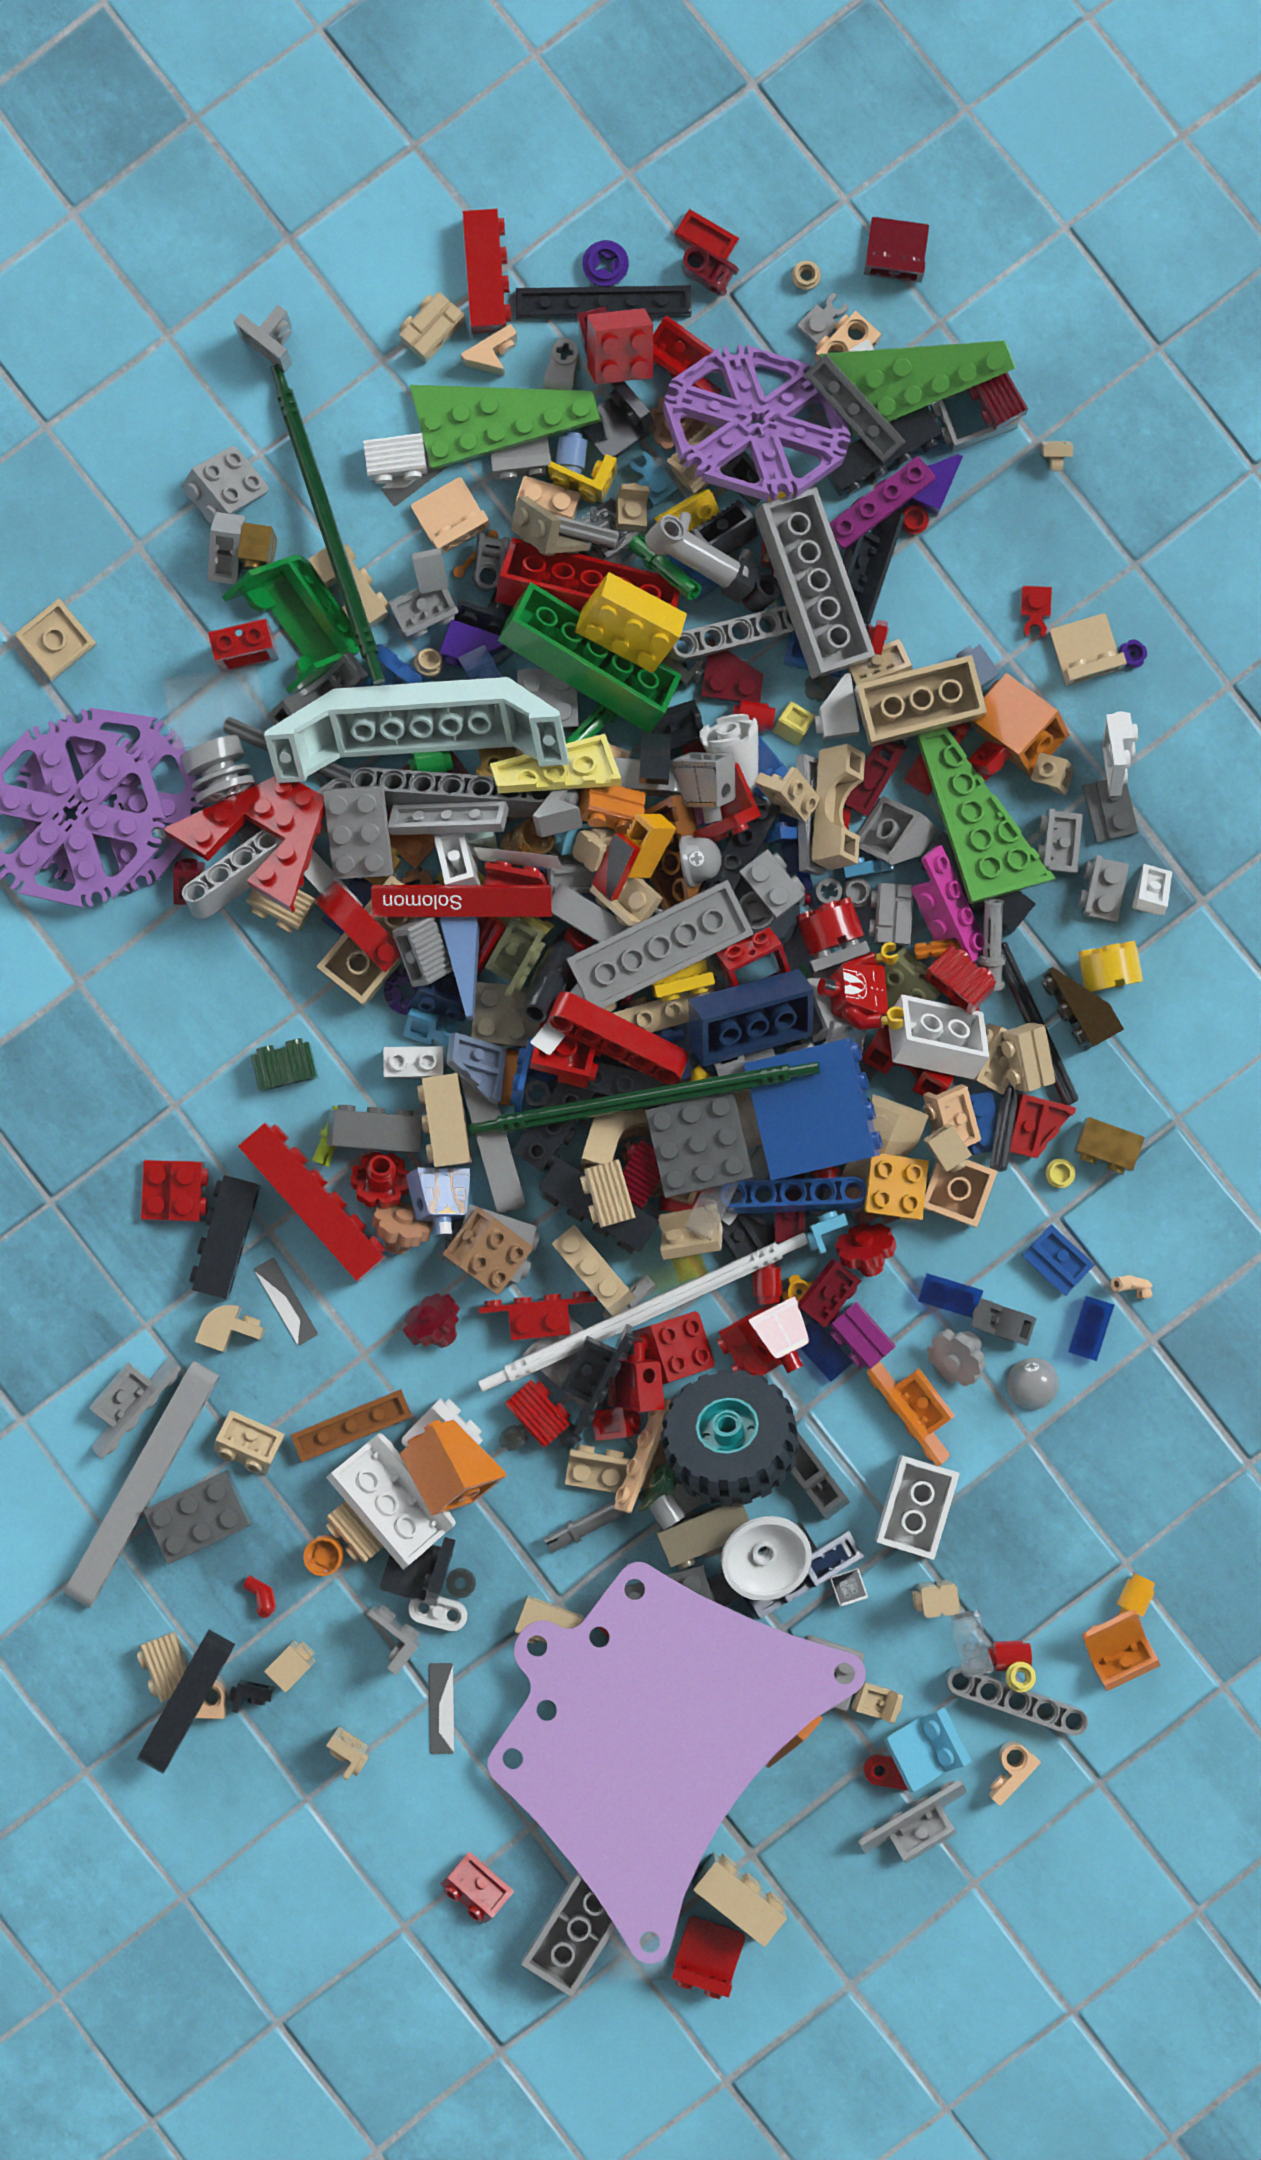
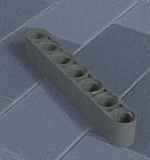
M371 767L356 769L351 775L352 788L383 785L386 808L403 804L506 801L509 807L508 817L533 818L534 813L553 791L498 793L493 776Z

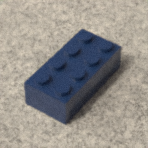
M796 969L688 999L689 1046L704 1067L813 1036L814 989L802 972Z

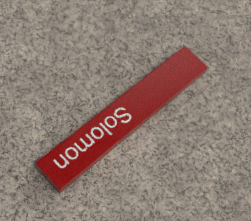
M372 885V917H552V885Z

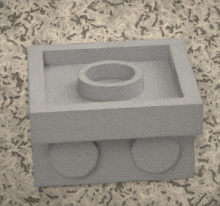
M277 305L260 327L242 313L239 314L234 320L239 337L274 365L278 364L285 373L292 365L287 349L282 346L292 334L290 330L292 325L287 311Z

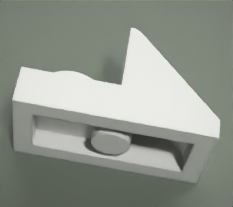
M1144 864L1132 908L1154 915H1165L1168 907L1172 872Z

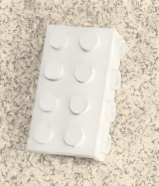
M381 1433L377 1434L326 1477L403 1570L456 1524L449 1511L431 1516L400 1454L394 1448L392 1442Z

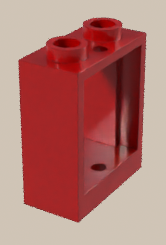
M266 618L208 632L214 661L222 673L279 660L273 631ZM236 630H241L242 635L236 636Z
M770 927L716 953L728 988L739 985L735 970L769 953L771 954L776 972L767 977L790 971L782 943Z

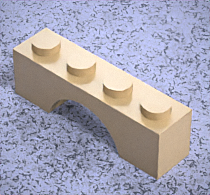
M849 744L819 750L816 792L820 796V800L815 809L811 853L812 861L828 870L858 864L860 836L846 829L843 822V808L850 792L864 780L865 753Z

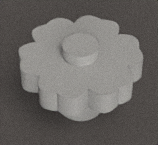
M949 1329L938 1332L932 1339V1344L927 1348L929 1362L937 1366V1373L950 1383L958 1381L963 1386L974 1384L981 1376L982 1370L986 1367L984 1354L980 1351L981 1341L979 1337L970 1331L959 1332L956 1335Z

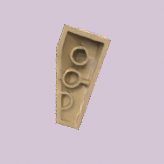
M873 1094L870 1102L874 1105L876 1119L872 1121L875 1131H879L882 1138L883 1148L879 1149L880 1153L907 1157L918 1144L929 1114ZM870 1158L846 1163L841 1177L860 1178L867 1188ZM855 1187L849 1188L845 1192V1195L850 1199H857L862 1194L860 1189ZM865 1204L861 1208L855 1209V1211L860 1212Z

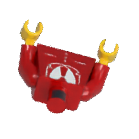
M885 943L881 948V953L876 954L874 951L841 964L839 969L830 976V979L821 978L819 980L817 992L821 996L830 997L831 1011L834 1016L843 1018L857 1030L884 1028V1025L887 1024L892 1030L902 1028L903 1019L899 1018L904 1016V1011L901 1007L897 1006L888 1010L884 966L879 965V962L882 961L887 965H893L897 962L898 954L886 955L887 952L896 949L895 943Z

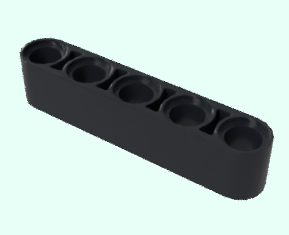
M210 1629L208 1630L145 1742L137 1760L164 1774L234 1649L235 1643Z

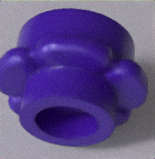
M1135 639L1129 640L1128 643H1123L1118 651V654L1124 652L1127 662L1125 667L1139 668L1144 664V659L1147 658L1146 647ZM1130 652H1135V656L1131 657Z

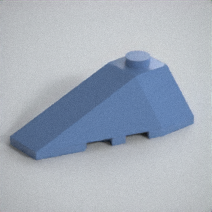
M439 917L466 1018L468 1021L475 1020L480 934L478 918L481 917Z

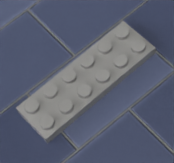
M725 880L566 958V961L585 1000L604 1008L754 933L729 881Z

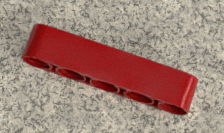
M560 992L548 1018L549 1025L555 1030L667 1085L680 1083L689 1058L686 1050L573 993Z

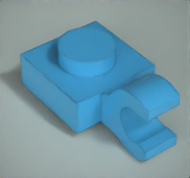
M411 1007L403 1036L431 1045L433 1039L448 1045L449 1035L457 1033L459 1025L449 1021L438 1023L439 1016Z

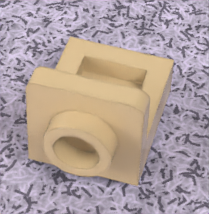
M864 1682L863 1686L855 1693L851 1709L894 1724L902 1708L903 1695L889 1688Z

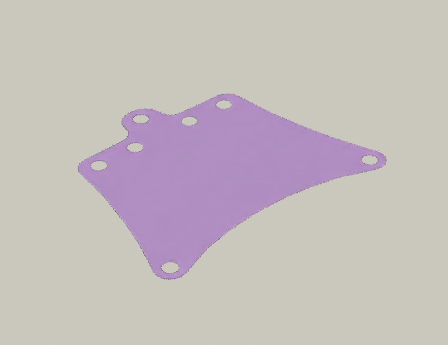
M634 1562L628 1564L619 1573L579 1626L571 1629L562 1628L552 1622L541 1620L527 1625L519 1634L514 1648L515 1661L529 1678L531 1690L528 1699L492 1750L488 1758V1770L492 1778L530 1814L575 1867L604 1907L636 1959L643 1963L654 1964L662 1961L667 1956L671 1948L686 1891L705 1850L736 1800L772 1757L804 1727L818 1716L855 1694L865 1682L866 1670L863 1662L852 1653L799 1638L755 1621L697 1594L644 1562ZM638 1579L644 1584L645 1593L640 1599L632 1600L626 1596L624 1590L629 1580ZM603 1627L608 1631L610 1638L606 1646L599 1648L592 1645L589 1634L593 1628ZM535 1635L543 1637L547 1642V1650L541 1656H533L527 1649L528 1640ZM847 1663L854 1668L855 1677L851 1683L841 1684L835 1679L834 1670L839 1664ZM550 1700L556 1705L557 1713L552 1720L544 1721L538 1716L537 1706L541 1701ZM515 1748L522 1753L523 1762L519 1768L510 1769L505 1766L503 1755L506 1750ZM648 1931L656 1933L660 1939L659 1948L652 1953L645 1952L640 1946L641 1935Z

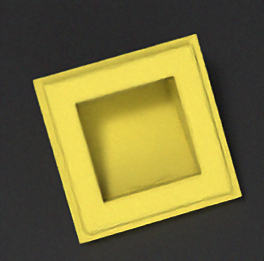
M790 701L776 723L773 733L798 746L813 722L815 715Z

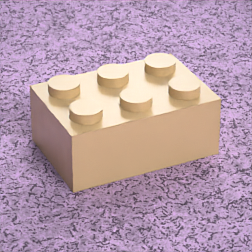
M458 1073L422 1078L423 1085L417 1086L419 1102L421 1105H426L427 1115H422L424 1133L430 1134L431 1144L426 1145L428 1163H434L435 1168L473 1164L461 1081Z
M713 1853L692 1882L693 1890L765 1947L787 1919L783 1900L771 1891L768 1894L764 1893L759 1886L761 1883L746 1872L744 1876L739 1873L736 1867L737 1864L723 1853L719 1857L716 1853Z

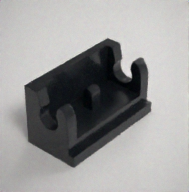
M695 699L668 707L664 716L650 733L671 734V749L700 741V731L704 726Z

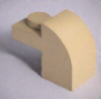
M224 1305L215 1308L206 1315L195 1342L226 1352L233 1331L256 1339H262L266 1328L259 1326L261 1320L244 1314L243 1319L238 1318L242 1309L241 1306Z

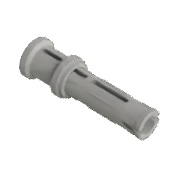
M999 899L984 901L983 954L979 957L981 967L988 969L996 980L993 991L1002 990L1005 986V983L1002 981V965L1005 964V958L1001 954L1004 902Z

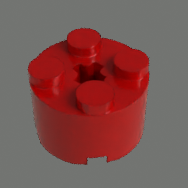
M850 897L821 905L819 909L813 912L811 910L797 915L798 927L809 956H813L823 950L837 948L843 943L864 936Z

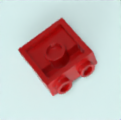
M549 1016L540 1023L539 1031L548 1021ZM566 1035L551 1055L534 1046L529 1068L558 1075L557 1082L586 1088L588 1080L594 1082L598 1064L593 1063L594 1055L600 1057L601 1052Z
M144 1160L141 1219L201 1222L202 1216L207 1215V1198H203V1186H208L209 1169L204 1168V1162Z
M771 1304L759 1308L718 1331L721 1337L716 1339L724 1355L731 1354L735 1362L731 1365L733 1372L744 1370L749 1371V1375L755 1376V1374L763 1376L782 1365L780 1358L767 1364L763 1363L738 1327V1324L772 1308Z

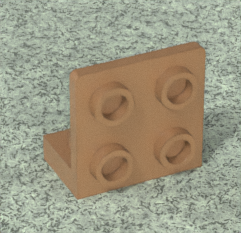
M477 1207L442 1255L498 1295L532 1251L533 1246L495 1217Z

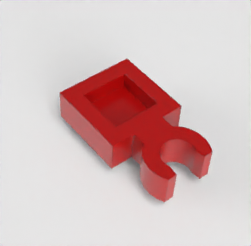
M1021 587L1020 617H1029L1028 622L1023 628L1024 637H1029L1030 627L1036 626L1040 630V638H1044L1047 628L1042 618H1050L1052 587Z

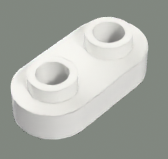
M439 1596L436 1607L429 1605L430 1609L426 1613H422L418 1608L421 1602L411 1599L409 1603V1614L418 1623L448 1631H457L467 1621L468 1613L466 1607L456 1600ZM449 1610H456L458 1612V1619L454 1621L448 1619L447 1612Z

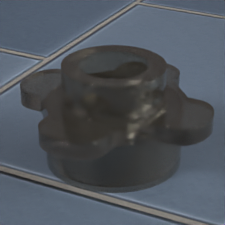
M514 1424L502 1431V1436L498 1439L501 1447H506L508 1451H513L526 1443L528 1437L523 1424L518 1426Z

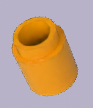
M1134 1573L1132 1579L1128 1578L1116 1603L1121 1606L1119 1612L1136 1610L1138 1615L1144 1617L1155 1594L1153 1589L1156 1583Z

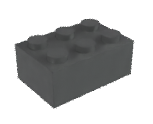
M228 1470L143 1510L168 1565L253 1524Z

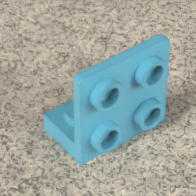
M945 1707L919 1716L884 1738V1742L910 1793L917 1791L945 1772L964 1767L972 1762Z

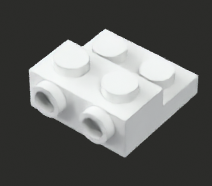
M1122 711L1106 715L1102 752L1109 796L1121 795L1123 784L1128 783L1127 769L1130 768L1131 758L1135 757V742L1138 741L1137 724H1132L1130 713Z

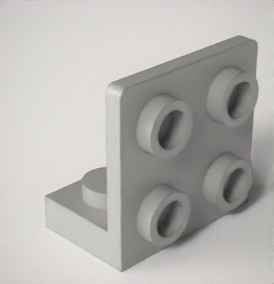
M374 1605L367 1614L402 1641H399L387 1657L391 1661L387 1669L397 1675L422 1641L418 1639L420 1633L407 1623L402 1626L395 1621L396 1614L386 1606L382 1605L379 1608Z

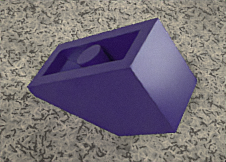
M956 454L929 465L928 468L935 475V481L906 503L921 506L927 512L938 516L963 456Z
M451 619L440 655L445 659V664L461 668L458 658L485 645L491 656L505 650L507 646L497 641L499 635Z

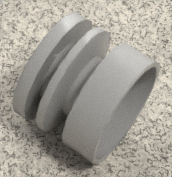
M237 735L210 740L189 749L180 756L187 776H202L191 785L193 791H201L195 796L198 805L221 802L231 796L241 794L256 784L252 775H245L251 770L248 764H234L245 756Z

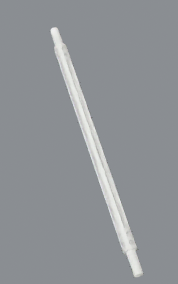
M801 1233L780 1244L772 1243L505 1365L504 1370L478 1381L484 1392L506 1381L514 1382L577 1353L586 1336L601 1342L622 1332L626 1324L634 1327L783 1259L782 1255L808 1244V1239L805 1233Z

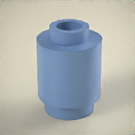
M565 432V436L558 438L556 464L581 474V470L585 469L588 442L582 439V434Z

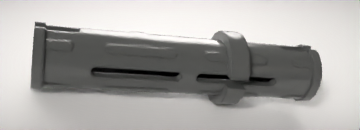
M614 1500L574 1522L571 1520L566 1522L567 1526L548 1536H544L543 1539L551 1554L574 1541L576 1544L582 1541L580 1538L627 1513L614 1509L616 1503Z

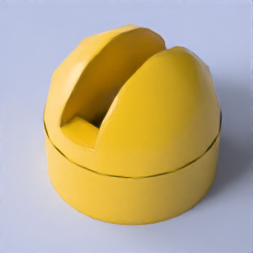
M699 1064L692 1071L690 1081L712 1078V1076Z

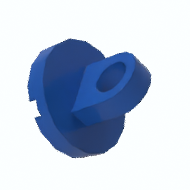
M376 645L379 651L377 658L381 662L380 667L385 679L384 685L402 684L403 681L409 684L422 682V676L412 666L404 663L397 657L398 655L384 645ZM370 676L369 680L367 681L366 687L380 686V684H373L372 678Z

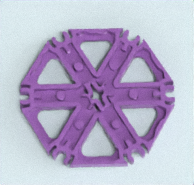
M737 345L736 355L730 354L727 346L723 347L721 354L719 348H717L709 356H705L673 378L667 391L669 395H665L662 408L680 462L686 458L684 467L688 468L692 464L698 465L695 476L697 478L702 477L701 481L768 501L769 496L772 501H776L778 491L784 492L787 500L791 499L794 491L796 498L841 466L851 435L846 421L804 376L810 369V364L749 345H745V349L741 345ZM755 367H763L785 374L790 377V380L764 397ZM710 372H719L724 376L731 398L696 388L692 385ZM811 403H819L825 409L831 429L799 420L792 416ZM690 417L721 428L697 445H690L686 440L680 419ZM752 420L755 421V422H757V421H759V420H760V421L762 420V424H760V423L751 424V422H752ZM782 446L813 455L820 460L821 464L804 477L796 478L792 475ZM749 448L760 481L752 484L722 474L720 468Z
M90 707L92 720H90L89 714L84 709L81 710L83 720L80 723H74L71 715H66L68 723L100 729L105 723L138 728L140 737L128 754H133L140 748L143 754L135 762L140 761L146 755L151 772L155 770L165 756L170 755L176 759L185 782V789L180 794L158 792L167 821L154 819V822L174 824L191 816L195 808H205V805H198L197 801H192L196 799L195 796L201 791L192 790L191 785L197 778L196 776H187L180 756L186 752L181 737L178 736L177 740L170 744L176 738L177 733L172 730L169 735L162 736L160 730L165 725L163 721H158L154 725V729H151L153 723L158 720L157 717ZM58 723L56 724L57 732L60 731ZM71 737L67 740L73 746L84 776L106 753V747L101 742L79 737ZM33 753L19 770L20 773L31 774L30 777L20 775L17 776V780L27 783V789L48 793L37 755ZM129 774L111 794L112 796L117 795L118 798L114 801V808L121 809L120 805L122 804L125 811L142 813L147 809V799L144 790L139 789L142 783L137 774ZM22 819L29 837L37 828L36 822ZM94 835L95 841H97L100 838V836ZM108 838L119 865L118 873L114 875L117 876L135 857L137 847L133 843ZM173 841L161 857L151 859L130 881L131 887L135 891L139 890L136 883L139 877H145L148 885H153V878L149 874L151 871L155 874L156 881L158 882L185 847ZM63 845L43 868L48 870L52 864H58L59 870L54 877L59 880L68 871L66 877L61 882L75 884L72 868ZM128 886L122 890L123 892H130Z
M59 720L57 722L60 731L57 732L56 725L49 721L50 731L48 734L41 735L39 727L37 725L33 726V732L37 738L33 740L31 730L28 729L0 759V814L41 823L15 852L5 854L0 848V869L4 866L7 867L0 872V879L4 880L8 875L13 874L15 881L10 886L12 890H17L22 882H24L22 888L17 892L18 894L85 908L82 899L85 896L87 905L94 907L92 901L94 894H101L103 901L107 903L109 902V896L105 890L109 888L111 897L114 900L160 850V848H153L148 846L150 842L155 845L162 844L163 841L154 838L152 833L155 829H164L166 826L162 822H154V819L167 820L147 756L144 755L140 761L135 762L142 756L143 751L138 748L135 753L128 754L126 749L132 742L129 738L124 739L119 747L118 743L125 737L123 734ZM71 737L98 741L106 747L105 755L79 783H77L66 748V741ZM33 751L37 755L48 793L8 785L4 780V774L24 752ZM129 774H137L140 777L148 803L147 809L144 812L135 813L102 805ZM67 807L71 810L75 807L78 809L76 811L78 818L75 821L72 819L64 820L66 817L64 810ZM94 835L133 843L137 847V854L117 876L109 877L105 874ZM64 845L75 878L74 888L69 891H63L38 885L35 881V876Z

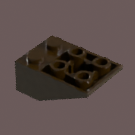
M1054 967L1049 968L1042 974L1044 980L1041 983L1049 996L1054 995L1059 1004L1056 1006L1057 1012L1064 1022L1069 1021L1074 1030L1071 1032V1036L1079 1048L1083 1046L1085 1051L1124 1030L1110 1003Z

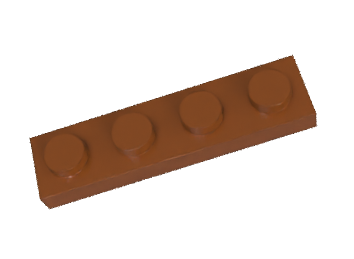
M400 1389L293 1433L291 1438L301 1462H304L413 1416L403 1391Z

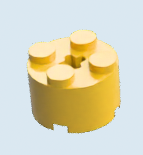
M1135 941L1102 946V948L1078 952L1083 985L1091 992L1143 981Z

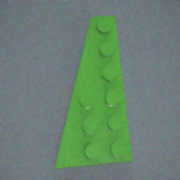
M1006 340L819 354L820 358L828 354L888 422L1017 368ZM848 425L852 437L856 436V432Z
M410 385L427 455L433 471L601 422L593 391Z
M942 728L919 734L916 739L969 903L973 904L1053 882L1056 878L1052 872L1048 871L1040 861V856L1036 850L1027 843L1021 834L1020 828L996 795L990 792L984 783L985 780L966 759L967 755L948 729Z

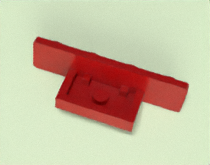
M668 316L662 319L653 334V364L663 366L670 372L672 378H675L714 351L713 348ZM705 377L692 385L693 387L719 395L722 392V389Z
M591 1291L573 1292V1298L561 1299L560 1293L543 1295L544 1301L532 1302L531 1297L514 1298V1304L502 1305V1299L484 1301V1307L478 1308L479 1314L508 1311L511 1340L570 1335L568 1305L598 1302L596 1296H591Z

